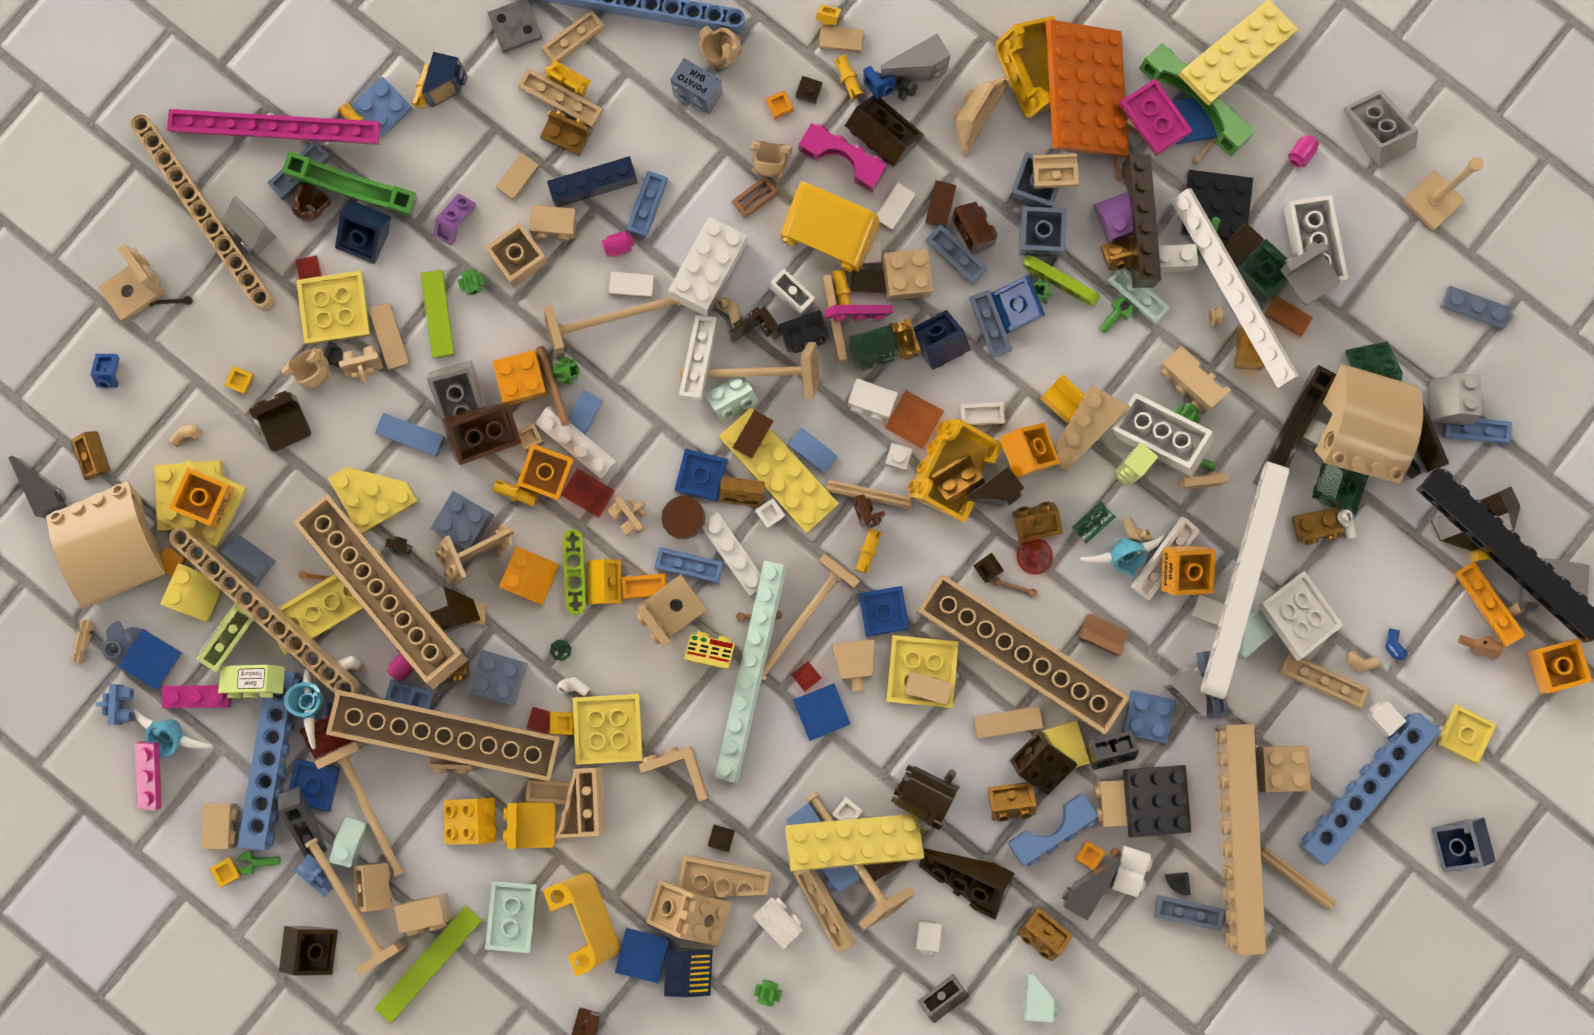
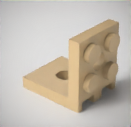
M123 244L117 249L128 263V266L99 285L98 288L122 322H126L167 292L160 285L162 280L155 271L152 272L148 267L151 264L143 254L141 255L135 247L131 249L126 244ZM133 287V294L130 297H125V290Z
M680 574L640 603L637 608L638 613L636 617L643 627L647 625L650 628V636L657 645L661 643L665 647L671 642L672 635L707 611V608L682 574ZM673 599H679L682 601L683 607L679 611H674L670 608V602Z
M674 747L665 750L664 756L658 758L657 754L642 758L643 763L638 764L641 773L685 759L698 801L709 798L693 747L682 750Z
M659 880L646 923L681 939L719 946L732 902L696 894L667 881ZM706 916H709L707 923L704 924Z

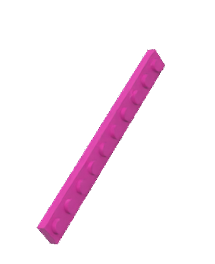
M169 109L167 131L174 133L379 145L381 123L379 121Z

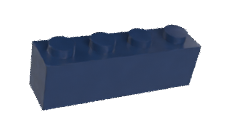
M628 156L548 180L547 184L555 207H561L638 184L631 158Z

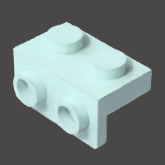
M734 377L705 393L708 402L721 423L758 403V399L745 377Z

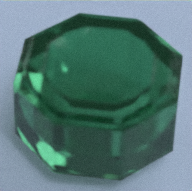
M556 640L551 644L550 654L554 660L565 661L571 656L572 647L568 641Z

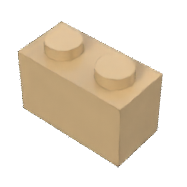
M532 205L529 231L534 238L547 240L548 237H553L562 242L575 239L577 212L574 208Z
M1124 780L1097 781L1098 786L1094 787L1095 799L1099 800V809H1096V813L1099 816L1096 818L1097 822H1100L1102 827L1127 826Z
M203 803L201 849L234 848V844H237L238 841L235 822L239 819V809L236 808V803Z
M388 863L353 866L355 904L358 911L367 912L391 908L392 893L389 889L391 873Z

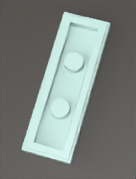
M1126 268L1117 270L1107 280L1111 287L1123 297H1126L1128 302L1133 303V306L1155 325L1171 308L1149 288H1132L1131 272Z

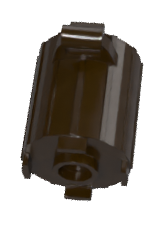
M908 764L903 779L893 793L898 797L893 796L891 802L925 820L920 833L926 836L932 827L937 830L941 829L943 826L942 821L960 786L952 782L956 777L954 770H949L944 780L916 766L913 767Z

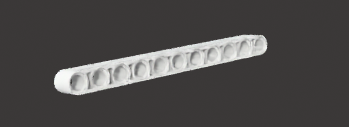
M1268 461L1263 467L1204 674L1201 693L1224 699L1227 694L1288 478L1289 468Z

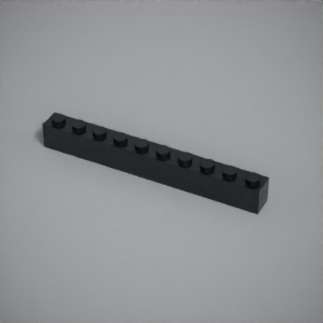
M1441 468L1433 470L1416 491L1583 643L1592 642L1594 640V607L1587 602L1588 598L1581 592H1576L1571 587L1569 580L1556 574L1554 567L1547 561H1542L1537 556L1538 553L1535 549L1522 543L1520 536L1516 532L1508 530L1503 525L1504 522L1501 518L1489 513L1486 510L1487 506L1482 501L1475 500L1470 495L1468 488L1455 482L1453 475L1449 471Z

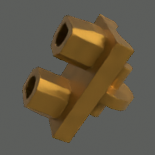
M909 317L903 321L888 324L891 334L894 336V343L896 342L898 346L897 351L900 359L908 360L921 353Z

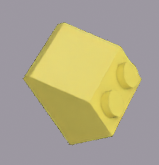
M178 563L160 604L209 622L222 590L201 571Z

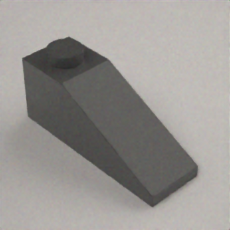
M15 456L8 457L36 517L46 518L52 512L67 507L65 503L66 496L61 488H58L21 458Z
M300 786L278 794V812L304 857L309 853L313 855L310 848H306L304 844L315 837L318 839L317 843L322 852H326V845L309 802Z
M1115 856L1074 882L1071 888L1067 887L1062 895L1064 908L1088 921L1121 864L1120 857Z

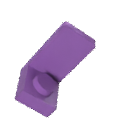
M457 194L436 217L433 236L451 246L456 241L458 226L474 210L476 203L461 194Z

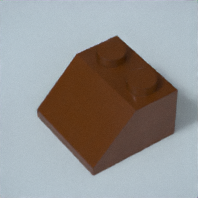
M977 202L955 207L952 216L953 223L968 250L973 255L995 245L996 237L998 236L994 226H989L986 220V211L982 206L979 207Z

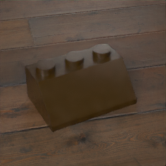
M874 95L858 105L844 125L850 130L851 134L860 138L869 149L874 150L886 163L891 164L893 167L901 162L924 136L920 130L883 99L877 100Z

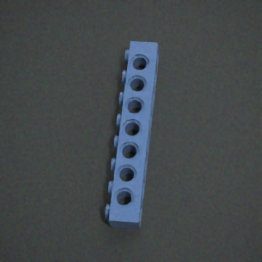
M284 672L283 687L286 691L293 685L302 682L299 677L300 673ZM273 694V698H263L237 847L265 851L270 850V846H273L275 841L273 828L279 818L277 810L278 794L283 793V789L280 787L282 779L286 776L285 757H288L290 753L288 739L294 730L293 714L285 708L284 698L281 699L278 694ZM278 709L283 712V717L280 721H277L274 717L275 711ZM274 731L279 734V740L276 743L271 741V734ZM270 753L275 756V763L273 765H269L267 762V756ZM266 775L272 780L268 788L263 784V779ZM262 798H265L268 802L265 810L259 806ZM258 820H261L264 824L262 832L256 830L255 825Z
M1421 713L1408 714L1404 718L1406 722L1403 726L1388 737L1387 740L1389 742L1384 748L1380 747L1374 753V760L1370 764H1365L1360 769V776L1356 781L1352 780L1344 789L1346 791L1341 798L1337 797L1331 803L1330 807L1332 809L1327 814H1323L1316 821L1317 826L1312 832L1308 831L1302 837V844L1299 847L1317 863L1326 866L1441 731ZM1410 731L1415 734V740L1412 743L1407 739V734ZM1395 748H1398L1401 752V756L1397 760L1393 757V750ZM1382 764L1387 769V772L1383 777L1378 772V769ZM1367 781L1372 784L1370 793H1366L1364 790V784ZM1352 798L1358 801V806L1355 810H1352L1349 805ZM1338 815H1341L1344 819L1340 827L1335 824V818ZM1326 831L1329 834V841L1323 844L1320 837Z

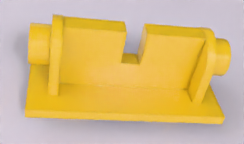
M556 60L553 61L551 67L547 66L544 72L547 74L546 78L581 97H584L591 82L588 78Z

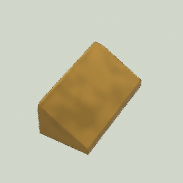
M97 431L84 432L71 440L84 480L95 478L110 471V466Z
M722 477L719 502L760 507L763 505L765 482Z

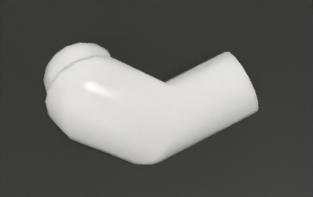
M1340 510L1337 520L1345 528L1346 539L1357 537L1352 512L1350 510Z
M349 656L338 661L346 670L353 669L357 671L361 666V661L356 659L355 656ZM333 670V672H332L330 678H334V676H335L334 670Z
M576 677L562 679L556 687L559 694L564 695L577 691L584 697L591 689Z

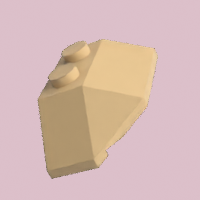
M1003 77L979 83L974 90L970 89L964 98L966 104L963 108L959 107L953 117L956 119L954 128L962 156L966 157L1007 89L1010 78Z

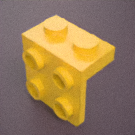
M495 797L445 800L443 803L445 844H485L496 842Z
M508 803V807L504 808V821H507V830L503 832V843L507 844V849L552 848L555 846L556 805L554 803Z

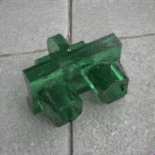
M1100 501L1071 528L1087 544L1116 516Z

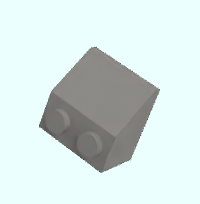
M237 196L232 198L223 217V220L228 224L225 228L234 237L238 235L242 239L240 244L248 252L253 250L259 254L277 236Z
M1456 373L1429 380L1428 404L1431 422L1473 426L1481 417L1480 375Z
M1190 665L1182 667L1164 686L1194 717H1204L1207 714V694L1201 693L1204 673L1198 667Z

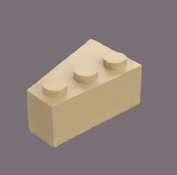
M1181 346L1159 366L1160 373L1167 381L1171 380L1176 385V391L1182 397L1186 396L1191 401L1190 404L1196 406L1204 415L1227 395L1231 389L1227 386L1222 388L1214 381L1216 376L1213 373L1208 375L1200 367L1201 363Z
M603 767L574 769L567 794V802L562 812V820L556 838L606 835Z

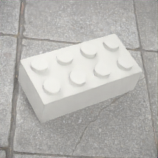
M1327 195L1289 201L1283 210L1292 255L1297 253L1300 256L1305 253L1304 248L1311 243L1316 242L1318 245L1324 241L1328 249L1323 254L1341 281L1338 286L1344 284L1348 280L1333 196Z
M709 216L668 290L669 298L678 301L680 304L703 316H708L747 245L748 235Z
M1134 393L1128 403L1130 407L1121 415L1112 429L1115 438L1133 448L1142 442L1158 456L1157 460L1192 477L1215 441L1213 431Z

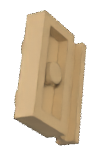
M1077 153L1033 155L1034 189L1078 187Z
M1219 472L1206 473V476L1198 477L1197 474H1194L1192 477L1185 475L1178 482L1179 491L1223 486L1229 482L1228 473L1219 474Z

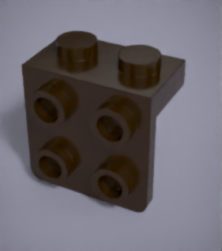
M287 391L274 395L275 398L269 401H259L254 404L253 408L249 409L252 418L259 422L270 450L274 452L311 436V430L297 397Z

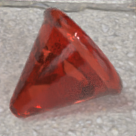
M1043 539L1024 542L1018 547L1017 562L1022 570L1029 574H1042L1052 565L1053 551L1050 545Z

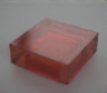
M317 255L295 260L299 280L322 276Z
M809 661L791 674L804 692L822 679Z
M533 706L526 728L549 734L551 711Z

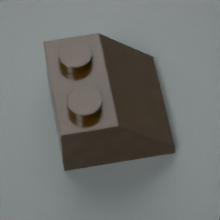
M1007 467L976 490L969 499L976 503L1003 506L1008 503L1010 506L1022 496L1020 492L1024 489V486L1010 468Z
M284 926L279 972L293 976L332 975L338 930L311 926Z

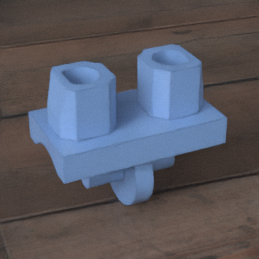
M109 684V693H103V701L96 702V706L102 707V715H108V725H122L124 722L133 720L132 709H123V700H133L134 689L124 687V685Z
M311 853L294 870L323 897H326L333 889L318 861Z

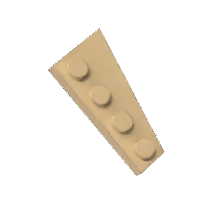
M1091 384L1054 447L1060 464L1056 466L1067 471L1121 417L1130 405Z
M683 855L677 886L696 894L717 898L767 895L771 871Z

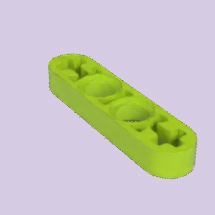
M1027 255L1022 262V266L1029 272L1089 306L1095 307L1100 299V295L1096 291L1032 255Z
M570 529L563 535L566 608L571 614L580 615L585 612L587 607L584 538L578 530ZM573 533H575L576 537H579V541L575 542V548H580V552H567L568 548L572 549V543L567 540L571 538ZM572 555H577L581 561L579 566L571 567L568 559ZM579 577L582 583L578 589L570 587L569 581L571 578ZM570 592H582V596L578 595V602L582 603V607H579L578 611H575L570 606L575 601L574 596L569 595Z

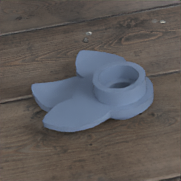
M120 621L111 624L106 631L107 640L102 646L104 656L111 660L123 659L142 629L138 627L124 629ZM111 645H116L118 651L112 652Z

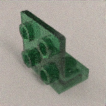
M1388 342L1346 350L1345 355L1351 367L1395 380H1402L1403 372Z

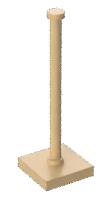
M1479 157L1472 158L1468 166L1449 182L1442 178L1435 170L1432 171L1402 202L1431 231L1435 230L1465 201L1454 188L1473 172L1481 170L1484 165L1483 160Z
M668 297L562 326L561 323L557 324L552 305L543 307L545 324L555 358L557 359L564 357V345L561 337H564L566 333L682 304Z
M816 342L807 343L801 355V366L708 369L706 378L801 375L803 377L805 399H813L820 384ZM684 368L680 369L681 381L683 378Z
M823 554L819 561L831 570L830 578L766 660L762 675L763 680H766L767 673L835 584L843 579L856 588L861 582V579L828 554Z
M353 741L320 757L314 762L318 769L335 761L338 764L341 763L392 870L391 875L396 877L404 873L405 870L403 867H400L349 761L351 758L350 754L360 750L367 744L365 742Z
M818 792L806 798L807 802L813 805L823 822L834 821L818 798L820 796ZM864 865L854 866L878 902L876 904L877 907L859 922L863 931L895 913L915 895L910 886L891 898H885Z
M317 837L304 845L306 848H310L372 950L371 955L373 957L355 968L358 975L361 976L407 945L402 938L386 949L383 945L380 947L319 847Z

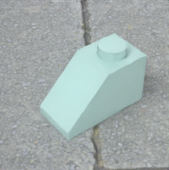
M1260 609L1256 611L1250 610L1238 652L1240 659L1249 656L1276 632Z
M350 817L345 818L335 838L329 862L349 868L357 865L368 822Z
M1026 972L1024 1019L1026 1021L1053 1023L1054 1017L1058 1015V1003H1054L1055 999L1031 972Z

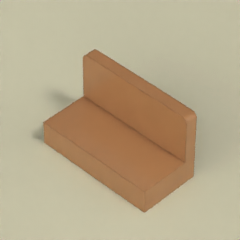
M1089 614L1077 638L1111 654L1121 656L1125 648L1123 644L1127 638L1128 631Z

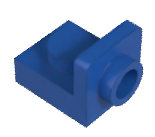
M871 65L863 69L864 83L877 100L890 95L895 90V77L893 75L883 79L878 71L875 72Z
M95 354L90 375L96 387L104 389L118 387L119 383L115 377L120 360L118 354Z

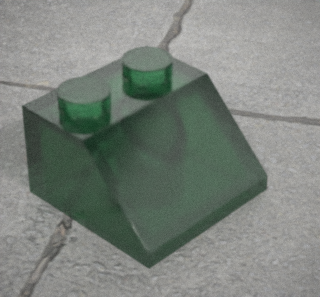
M1323 462L1320 467L1317 483L1313 488L1312 498L1323 505L1337 508L1338 510H1350L1353 515H1356L1369 475Z

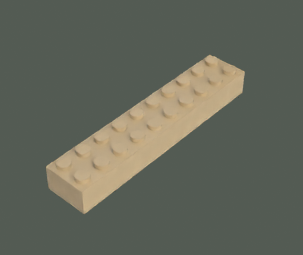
M328 494L323 496L293 522L427 685L435 689L468 660Z
M943 574L938 578L916 612L1101 735L1107 734L1130 698Z
M336 690L326 734L549 782L560 737L341 690Z
M1254 724L1218 725V730H1215V742L1219 745V752H1216V764L1220 766V775H1217V786L1221 788L1218 808L1222 811L1219 829L1220 833H1223L1224 841L1220 844V850L1225 860V865H1222L1221 870L1223 879H1226V888H1223V899L1227 901L1224 921L1225 924H1228L1225 943L1230 951L1238 955L1266 954Z

